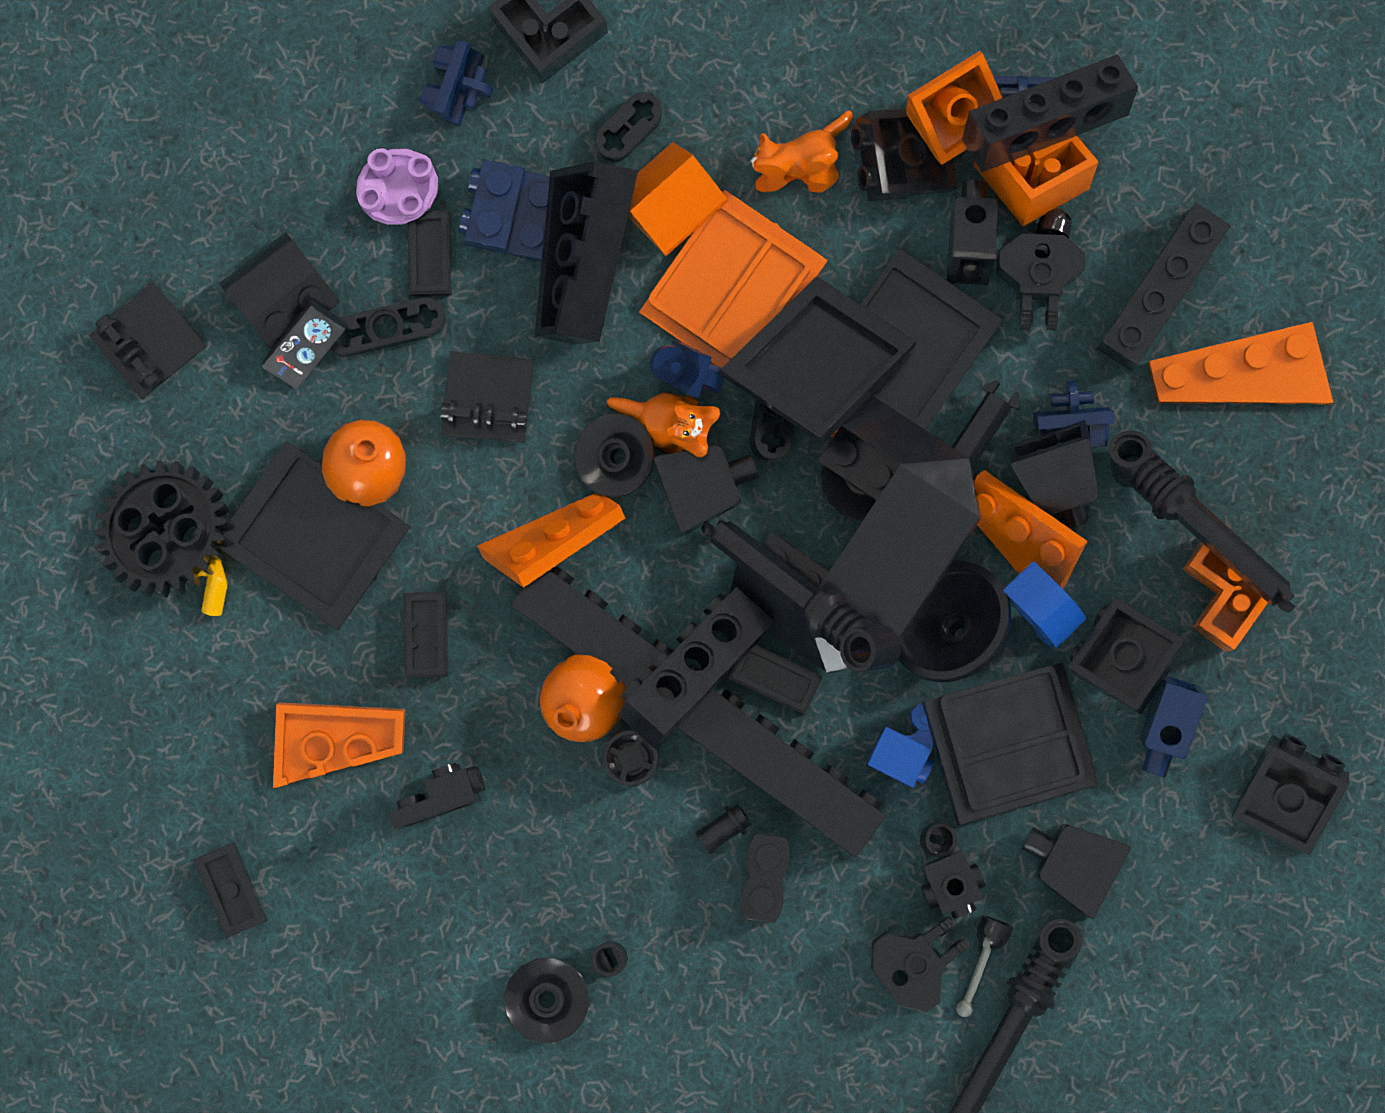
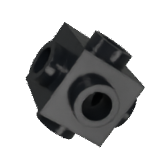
M962 850L921 866L927 884L922 885L921 889L930 910L938 907L940 914L951 913L953 919L977 910L974 902L983 899L979 889L986 887L977 864L969 865ZM956 878L959 881L960 888L955 894H950L947 890V884L951 879Z

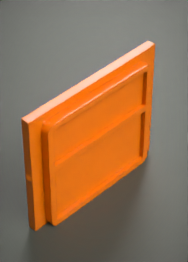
M726 190L723 191V194L727 197L728 202L693 232L639 311L641 315L680 342L711 356V363L721 367L727 364L818 276L828 261L780 228L777 223L771 222Z

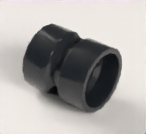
M636 731L620 732L613 736L605 746L603 753L604 768L610 778L619 784L631 787L642 785L650 780L657 771L659 764L658 749L653 748Z

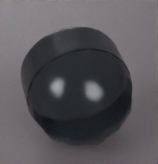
M1052 209L1040 217L1036 234L1065 235L1069 239L1072 219L1062 209Z
M931 823L922 830L920 835V845L923 850L935 857L948 856L954 851L957 844L955 830L946 823ZM930 835L945 838L944 844L939 845L930 842Z
M604 942L597 946L592 953L591 961L593 968L602 976H615L622 972L627 965V951L617 942ZM608 947H611L619 964L616 968L606 950Z

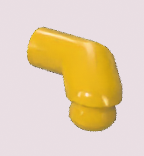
M211 559L208 564L211 566L214 574L209 575L203 571L198 573L199 577H207L201 612L210 616H221L227 591V579L222 562Z

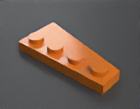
M1313 322L1151 360L1147 363L1157 403L1333 404Z

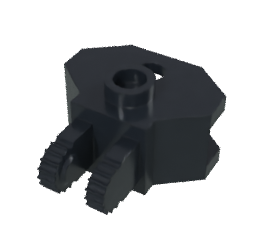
M1021 234L999 251V255L996 257V274L1016 290V299H1020L1021 330H1030L1033 323L1032 300H1046V330L1056 331L1058 324V300L1063 294V288L1077 279L1084 271L1085 252L1065 235ZM1035 251H1042L1046 258H1038L1035 255Z
M950 916L940 921L923 935L918 933L913 938L885 931L872 941L871 969L899 1006L927 1013L940 1003L941 974L947 970V964L971 946L965 937L950 945L949 949L940 956H937L930 947V943L949 932L955 924ZM897 970H903L906 974L905 980L900 984H896L892 980V976Z

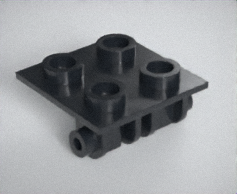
M154 282L112 317L108 314L102 316L95 323L97 329L89 335L142 400L207 347Z
M450 351L445 402L442 403L441 434L525 443L534 360Z

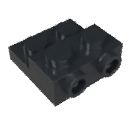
M906 109L869 111L856 119V125L851 130V142L853 148L861 152L863 166H860L858 169L857 182L862 191H867L868 201L906 199L912 195L950 193L957 189L953 158L942 165L937 161L907 116Z
M1115 597L1110 606H1104L1094 620L1095 628L1086 641H1080L1072 651L1070 656L1071 663L1068 668L1085 683L1109 698L1110 696L1141 715L1188 646V643L1182 637Z
M1284 734L1282 739L1272 735L1252 770V777L1237 802L1232 817L1310 855L1350 784L1349 772L1344 770L1345 764L1333 755L1323 753L1318 758L1306 752V744L1292 735Z
M453 763L431 771L434 779L424 782L429 799L426 800L425 794L419 793L396 801L398 810L389 812L393 828L402 829L482 801L479 792L485 791L486 787L479 767L474 765L461 769L459 763Z

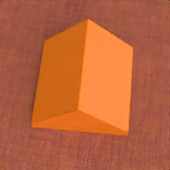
M978 51L907 95L906 114L937 161L942 165L967 150L962 137L969 111L1000 100L1003 97L983 53Z
M672 142L638 172L628 217L667 256L728 202V199L694 155Z

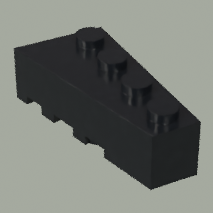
M594 161L550 171L534 337L572 344L600 342L638 170Z

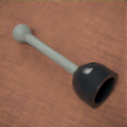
M981 915L977 926V938L983 949L964 1000L960 1001L956 1006V1011L961 1017H968L972 1014V1000L990 952L1006 945L1014 928L1012 925L986 915Z

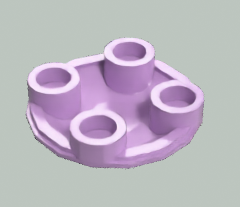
M381 148L369 154L368 163L363 167L357 179L356 196L362 210L373 220L386 225L406 224L422 216L431 207L438 191V177L431 160L426 155L409 149L386 150Z

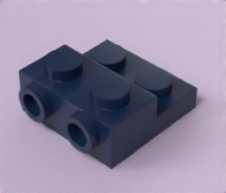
M483 159L481 169L473 168L470 177L468 192L475 194L472 210L464 208L460 221L459 233L466 234L465 242L467 246L542 262L550 176L527 172L523 167Z

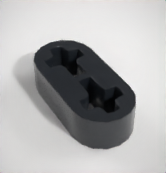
M647 92L634 94L600 127L596 133L595 142L597 151L602 158L610 162L624 160L658 127L662 119V107L657 97ZM639 104L645 107L651 104L653 106L651 109L653 119L648 121L642 118L632 126L630 122L636 116L634 106ZM626 128L628 132L621 140L624 148L620 151L616 148H612L610 151L606 150L607 140L605 135L610 133L615 137Z

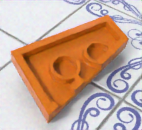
M987 471L981 472L973 482L976 500L979 501L981 520L977 526L1019 574L1034 561L1064 589L1088 541Z
M594 493L486 541L477 547L484 560L524 588L625 519V516L619 504L604 495Z
M277 703L273 788L401 754L404 751L405 709Z

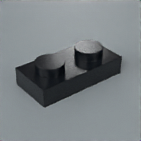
M235 842L194 859V863L226 938L268 921Z

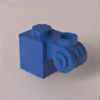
M922 703L915 706L910 713V722L916 731L912 735L905 736L888 727H884L866 763V766L910 788L914 787L916 781L924 784L935 762L928 758L934 743Z

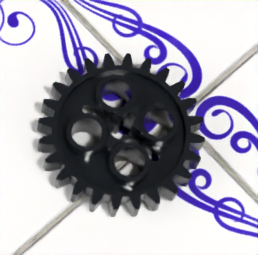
M160 460L157 462L155 472H152L150 468L142 464L140 470L141 477L136 478L130 472H126L128 485L122 487L117 483H113V489L118 495L115 499L103 497L102 501L110 508L108 512L96 513V517L105 523V527L94 530V534L97 537L105 540L96 547V551L103 556H107L102 564L108 570H114L112 577L120 583L126 581L125 586L133 592L141 586V592L147 597H151L155 589H157L160 595L168 598L170 587L173 586L180 594H185V581L189 580L197 587L200 586L198 573L203 571L206 574L213 575L214 572L208 564L210 560L223 561L224 557L216 549L218 546L230 545V541L221 535V531L232 528V524L227 519L221 518L230 509L224 502H218L223 497V493L217 487L211 488L213 481L206 475L199 478L200 472L193 466H190L185 471L184 466L175 461L169 471L168 466ZM172 493H177L176 502L171 507L163 508L165 498ZM191 507H194V511L188 514ZM142 516L140 526L136 530L128 532L130 521L134 517ZM164 524L166 531L162 534L160 526ZM193 526H198L196 537L191 541L184 542L186 531ZM137 544L135 550L132 551V547ZM162 549L160 561L149 566L151 554Z

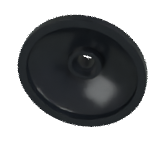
M953 561L900 640L901 653L898 660L917 677L932 682L958 681L972 676L986 667L1003 647L1011 625L1010 600L1004 594L1003 590L1005 588L990 571L980 565L967 561ZM965 628L960 636L955 637L958 629Z

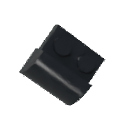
M286 232L219 283L271 350L311 300L328 311L340 303L339 299Z

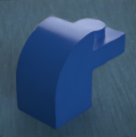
M1034 561L1003 590L1010 600V605L1033 626L1037 637L1048 648L1052 645L1057 648L1086 620L1085 615L1071 597Z

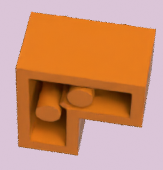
M1075 136L985 172L980 171L976 162H974L973 166L1019 223L1025 226L1052 209L1089 190L1098 160L1078 136Z
M1201 542L1182 569L1215 592L1216 595L1192 628L1225 652H1230L1236 649L1268 602Z

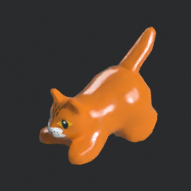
M849 110L845 111L836 120L823 128V130L807 132L797 139L783 144H776L770 141L768 136L762 133L760 135V144L751 159L752 167L755 171L762 173L755 181L756 190L760 192L777 191L796 179L802 180L807 184L810 192L820 193L831 188L839 177L836 168L838 152L836 150L835 137L849 126L853 113Z
M662 392L646 402L611 397L606 400L607 405L616 412L631 416L644 425L653 439L654 446L667 454L682 452L685 449L698 458L704 457L708 450V431L720 415V409L715 406H698L697 400L692 396Z

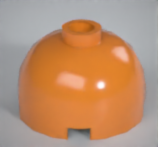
M359 419L345 423L331 435L323 450L322 474L326 485L337 498L345 502L348 500L352 503H360V506L368 507L385 502L398 491L405 476L406 455L400 438L390 427L375 420Z
M576 654L558 663L546 676L539 695L541 713L548 727L558 736L574 742H590L605 736L621 720V717L617 714L625 702L620 696L626 690V687L622 680L618 683L610 673L613 668L606 662L590 655Z

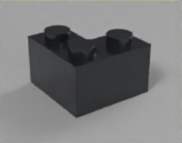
M496 0L488 7L491 20L542 84L608 33L606 20L590 0H564L548 14L536 0Z

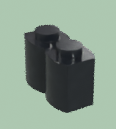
M755 833L752 837L746 854L749 877L743 885L740 897V906L744 919L775 923L778 919L784 900L783 887L780 880L787 870L790 857L789 844L786 837Z

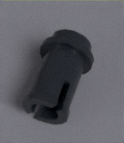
M739 804L734 805L732 808L729 805L726 806L725 813L695 832L709 854H712L714 850L740 832L743 835L746 834V828L752 825Z

